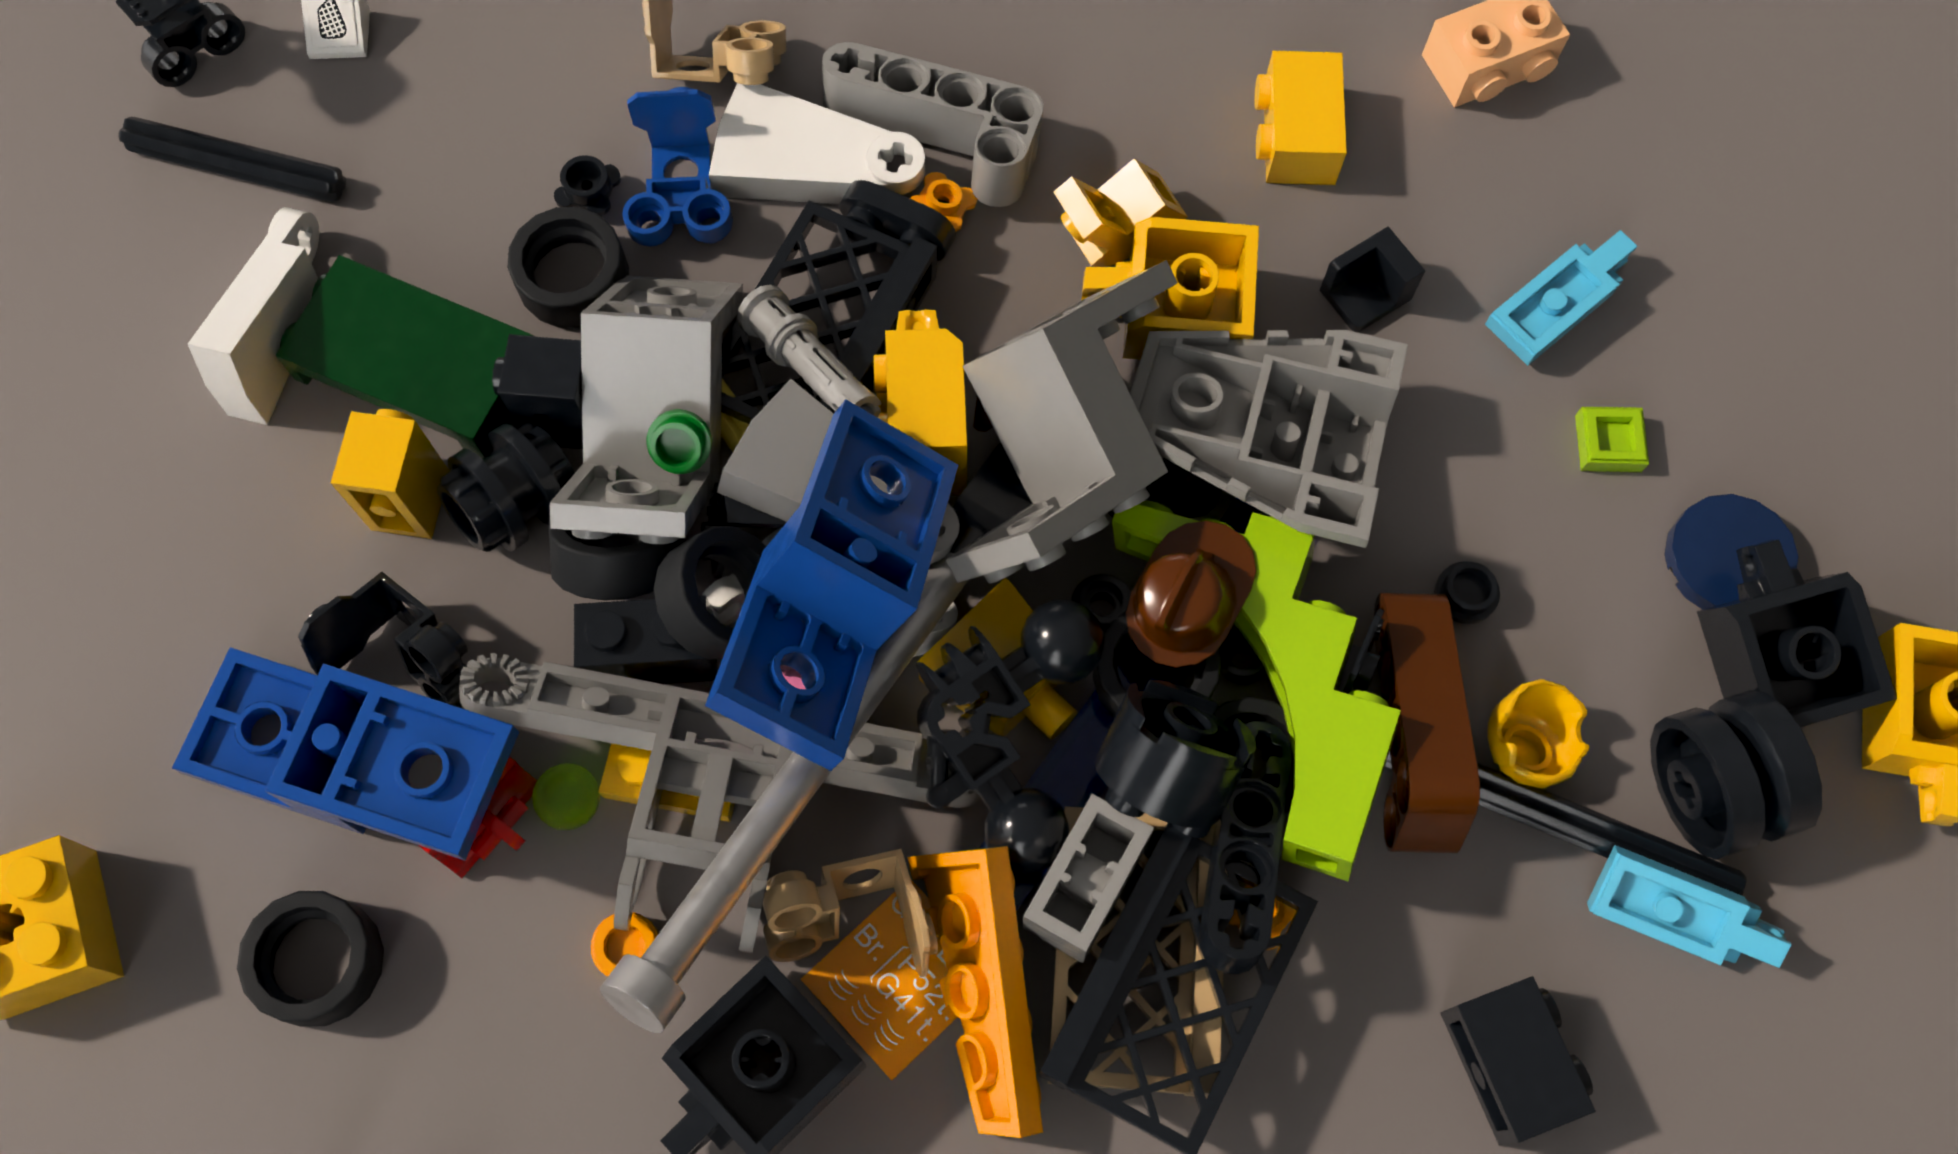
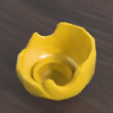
M1538 679L1519 685L1495 706L1488 720L1487 738L1494 763L1499 765L1501 772L1515 782L1541 789L1570 779L1582 762V758L1590 749L1589 744L1583 742L1581 736V725L1587 716L1584 704L1564 685L1545 679Z

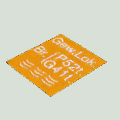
M911 880L917 893L921 896L922 909L931 908L929 898ZM896 892L892 893L801 978V981L891 1081L958 1018L950 1006H945L939 979L948 974L940 939L937 938L938 953L930 955L927 976L920 977L916 971L906 938L903 916Z

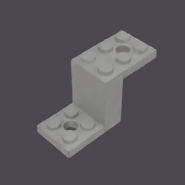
M1167 260L1079 301L962 366L1032 504L946 559L958 583L982 575L985 576L988 583H994L1021 569L1024 566L1023 563H1026L1029 571H1034L1056 561L1066 554L1062 545L1063 542L1069 538L1073 542L1079 541L1102 530L1109 524L1105 516L1106 513L1112 509L1114 513H1120L1143 502L1150 496L1146 486L1168 472L1103 339L1120 330L1116 318L1122 316L1125 324H1128L1160 307L1155 296L1178 283Z
M627 275L625 278L618 280L581 312L583 464L550 502V529L572 530V535L581 539H603L611 536L612 533L638 535L640 541L649 544H668L677 541L678 538H685L710 497L714 484L718 483L721 476L722 333L738 313V308L743 301V283ZM683 409L693 412L701 417L710 429L712 435L711 453L706 462L694 472L687 474L670 473L660 468L649 455L646 445L648 429L659 415L669 410Z

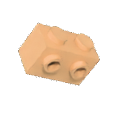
M1486 0L1435 20L1422 57L1455 108L1473 100L1478 102L1488 101L1501 93L1506 87L1527 80V82L1531 83L1546 77L1558 65V58L1570 37V33L1548 0Z

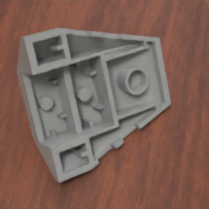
M1268 330L1266 339H1230L1229 331H1149L1130 395L1161 457L1299 532L1363 548L1367 547L1379 488H1375L1382 447L1387 423L1399 392L1408 344L1349 330H1326L1324 338L1288 339V330Z

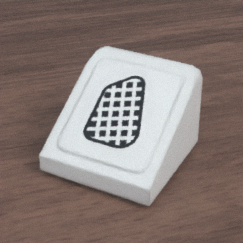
M301 0L306 50L309 59L367 57L370 8L366 0Z

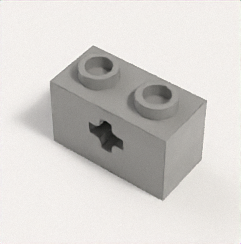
M1091 794L1023 916V929L1083 963L1145 851L1154 827L1136 817L1120 813L1107 801Z

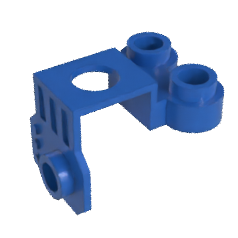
M676 87L669 91L635 93L627 99V106L633 125L648 133L652 147V179H646V192L634 195L624 205L622 216L629 236L638 244L649 247L658 246L671 235L674 224L685 223L688 233L694 239L709 244L721 241L731 231L733 217L728 199L721 192L711 189L709 179L711 160L707 127L716 121L711 95L689 87ZM679 159L690 160L698 167V175L696 177L665 178L664 176L667 166ZM707 218L719 220L712 225H700ZM646 222H659L658 225L652 228H641Z

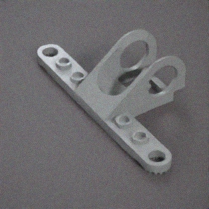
M490 653V658H485L484 655L477 656L476 662L473 659L468 661L467 667H463L461 670L459 699L465 710L511 725L651 751L630 827L626 856L618 882L614 929L629 931L646 859L706 870L725 845V843L715 842L724 801L754 806L793 753V751L706 707L705 704L709 696L707 692L550 662H543L542 666L520 662L517 658L510 660V656L503 654L502 658H497V653ZM489 681H499L510 687L508 692L503 690L501 696H498V692H494L493 696H489V691L485 690L482 694V688L478 686ZM865 723L847 748L844 759L829 773L823 783L927 802L926 793L931 787V757H927V739L922 738L923 735L921 733ZM663 790L699 796L691 837L654 831ZM968 790L953 800L948 806L955 808L969 807L979 802L981 798L976 790ZM772 854L752 880L739 951L753 953Z

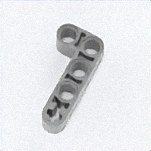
M837 43L829 47L823 54L822 84L823 106L825 108L891 132L907 133L921 143L974 156L971 189L974 196L981 203L992 207L1009 206L1018 201L1023 193L1038 153L1044 103L1041 96L1034 90L1025 86L859 43Z

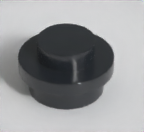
M1463 561L1448 566L1438 577L1434 589V594H1444L1448 597L1452 620L1462 624H1475L1487 619L1498 606L1500 599V589L1494 574L1486 566L1476 562Z

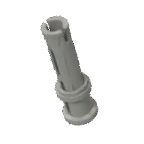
M774 285L760 286L743 299L737 313L739 326L749 336L759 337L765 343L766 354L777 365L791 367L835 412L844 400L847 399L878 418L881 409L878 407V405H881L879 398L853 376V373L829 349L823 346L819 341L816 324L807 315L795 313L789 307L787 295L779 287Z

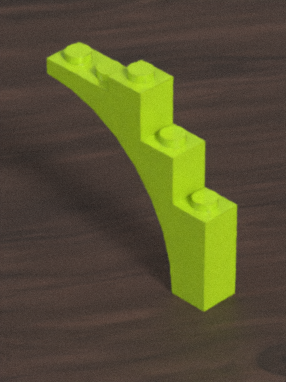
M1143 501L1130 509L1114 514L1112 525L1115 548L1149 561L1155 548L1169 532L1186 523L1200 521L1176 515L1169 508L1157 502ZM1252 512L1245 534H1239L1245 538L1254 553L1256 575L1251 592L1234 624L1266 669L1283 708L1288 737L1291 743L1293 756V799L1283 840L1282 860L1349 882L1395 736L1401 710L1389 707L1386 700L1370 692L1354 690L1347 694L1338 691L1353 646L1357 618L1346 615L1343 609L1330 602L1312 600L1306 603L1299 601L1313 560L1315 535L1299 532L1271 516L1268 517ZM1206 518L1200 520L1211 521L1229 526L1228 524L1216 519Z

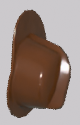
M1211 521L1186 523L1169 532L1155 548L1136 582L1126 611L1128 633L1141 653L1157 664L1174 668L1197 665L1216 653L1227 638L1251 592L1255 579L1254 553L1245 538L1229 526Z

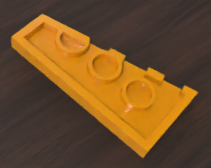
M1008 846L907 857L912 879L924 878L931 908L926 909L925 913H929L932 918L936 937L940 939L948 969L947 976L939 979L945 1006H950L953 1013L961 1019L964 1035L960 1036L955 1045L978 1134L1023 1138L1043 1133L1040 1110L1041 1089L1036 1077L1031 1037L1032 1017L1027 1005L1022 964L1024 950L1018 932L1014 899L1015 878L1010 867Z

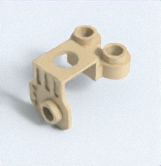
M642 0L645 22L644 31L650 44L652 78L720 83L728 71L733 73V80L736 83L758 85L769 80L768 73L774 69L775 65L781 63V54L786 52V26L775 21L759 20L746 22L740 26L726 25L712 42L713 58L672 55V0ZM685 66H702L706 67L707 69L700 71H685L680 70L678 68Z
M902 849L822 866L821 886L816 887L813 881L807 879L804 872L798 870L785 871L771 877L766 883L767 891L764 893L763 907L767 919L763 933L769 957L778 962H790L815 953L822 946V942L839 938L840 906L838 900L894 888L903 916L905 934L916 971L920 977L927 976L930 955L938 953L937 937L932 918L929 913H925V910L922 909L921 896L917 893L916 888L911 882ZM865 869L880 870L874 878L858 884L844 883V880L855 872Z

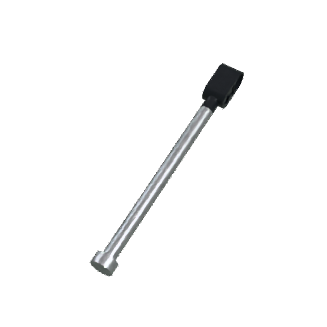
M1002 443L993 450L952 508L959 520L958 536L947 556L938 562L932 563L929 567L917 610L876 651L848 747L968 580L957 582L946 559L1032 504ZM795 752L790 755L643 956L640 958L630 954L624 955L601 985L600 992L602 996L617 1012L645 1030L653 1033H662L686 999L678 983L831 771Z

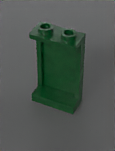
M339 255L328 273L321 275L315 283L312 298L297 322L292 323L285 330L276 357L296 381L308 385L312 379H315L383 409L403 412L411 416L417 423L458 440L463 449L471 450L482 459L491 453L488 444L489 432L502 424H512L507 408L500 396L496 395L493 390L492 377L495 361L498 357H505L509 334L534 335Z

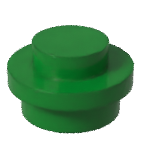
M674 409L662 413L653 421L647 432L646 445L650 457L660 468L674 474H687L699 469L708 459L712 450V435L709 427L701 417L687 410Z

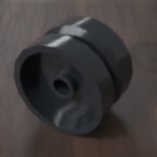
M1749 690L1720 699L1710 706L1708 710L1695 707L1667 716L1655 724L1650 740L1651 765L1658 791L1670 818L1684 839L1701 855L1718 860L1759 845L1761 839L1773 842L1803 832L1816 825L1822 811V783L1815 756L1800 726L1785 706L1768 693Z

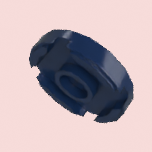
M1734 494L1708 496L1688 507L1668 532L1664 553L1668 570L1672 567L1673 574L1679 581L1675 585L1687 600L1702 610L1739 599L1737 585L1744 582L1736 550L1764 541L1779 540L1791 569L1797 568L1799 558L1792 533L1775 512L1757 500Z

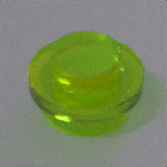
M570 763L553 766L539 777L534 786L532 794L534 810L545 824L554 829L573 830L579 828L595 815L599 807V785L594 776L582 766Z

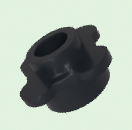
M589 155L570 159L560 172L562 186L554 192L556 204L559 207H580L597 213L600 216L605 215L611 208L609 197L612 189L621 182L618 168L611 164L604 165L601 160ZM586 185H593L590 190L582 189Z

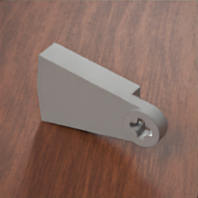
M790 379L751 420L722 470L717 493L787 522L800 507L833 413ZM871 476L874 484L883 492L888 493L887 484L881 479ZM947 504L930 564L938 562L947 556L958 536L959 520L950 504Z

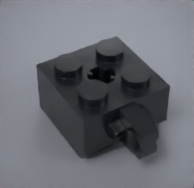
M1779 540L1764 541L1736 550L1744 582L1737 585L1739 599L1697 611L1723 698L1749 690L1768 693L1785 706L1800 727L1897 699L1862 586L1848 572L1803 580L1797 568H1790Z
M765 956L686 1030L661 1058L689 1091L678 1101L687 1114L660 1141L671 1154H696L710 1140L720 1150H723L734 1140L746 1154H779L867 1066L775 964ZM759 1047L768 1052H772L778 1047L781 1049L782 1057L775 1058V1062L780 1065V1069L771 1078L763 1073L752 1078L749 1068L757 1066L750 1057Z

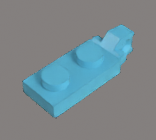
M1621 230L1594 252L1585 243L1580 247L1575 244L1498 307L1489 316L1485 325L1527 366L1530 365L1613 295L1623 281L1616 272L1627 263L1628 256L1638 246Z
M1614 845L1587 901L1589 911L1597 916L1718 965H1721L1723 960L1736 963L1740 954L1743 953L1780 968L1792 945L1791 942L1786 940L1783 929L1759 919L1762 913L1761 907L1748 901L1744 896Z

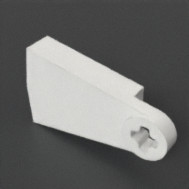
M737 83L718 126L709 179L712 189L721 192L726 198L808 202L810 200L814 203L840 204L851 183L857 180L873 182L901 195L912 192L924 179L925 153L921 143L907 133L891 132L761 84L743 85ZM894 155L904 156L905 164L900 165L897 172L887 171V163L893 160Z
M284 207L274 215L265 239L188 342V347L205 386L228 416L268 425L290 373L276 357V353L280 349L281 339L285 330L292 323L297 322L311 300L314 285L318 280L312 266V261L316 255L319 243V225L312 213Z

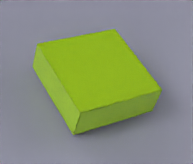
M1581 407L1575 415L1581 471L1642 472L1649 465L1643 408Z

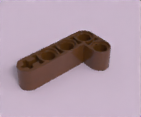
M1379 593L1376 598L1374 616L1378 608L1385 611L1382 618L1385 621L1378 641L1375 640L1376 654L1381 655L1378 669L1382 698L1387 701L1389 707L1401 710L1390 749L1393 779L1384 803L1383 827L1385 844L1390 852L1458 853L1478 811L1480 781L1449 600L1444 594Z

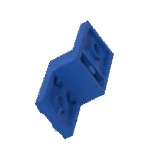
M845 399L832 416L800 507L762 552L705 706L832 771L845 757L876 651L918 608L958 464ZM871 476L884 481L887 484L888 493L880 490L872 481ZM781 665L789 666L799 672L806 689H798L789 684L782 674Z
M230 647L172 769L183 775L360 834H364L366 828L466 860L519 731L514 725L324 663L317 676ZM266 715H278L281 721V729L278 736L268 744L262 746L253 745L251 731L255 723ZM425 755L440 756L443 767L439 779L427 788H412L408 776L413 763Z

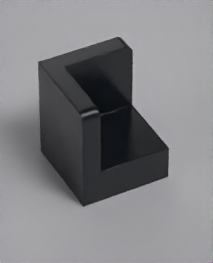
M1387 226L1333 259L1328 266L1319 291L1349 328L1354 332H1360L1412 300L1425 273V269L1390 227Z

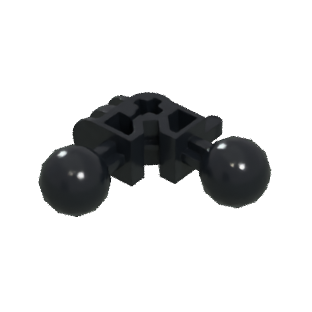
M1052 600L1038 606L1027 617L1023 626L1021 646L1002 659L986 637L976 627L971 626L968 629L971 647L962 653L952 644L946 643L940 649L944 663L942 667L933 671L922 662L916 663L918 673L930 691L922 699L917 710V724L921 734L927 739V757H931V787L927 790L926 800L930 806L943 809L966 791L976 790L989 810L985 820L986 845L988 848L1008 846L1010 867L1017 874H1035L1051 867L1069 835V823L1062 805L1051 794L1037 788H1022L1009 768L1012 763L1021 757L1008 737L988 734L991 716L1012 718L1031 705L1024 692L1042 680L1052 684H1073L1086 678L1098 666L1104 650V635L1099 620L1086 606L1072 600ZM984 691L988 693V696L985 699H983L982 701H976L981 697V693H983ZM944 702L947 705L971 704L964 709L965 713L958 719L959 725L962 728L960 732L954 729H940L938 722L945 716V711L941 706Z

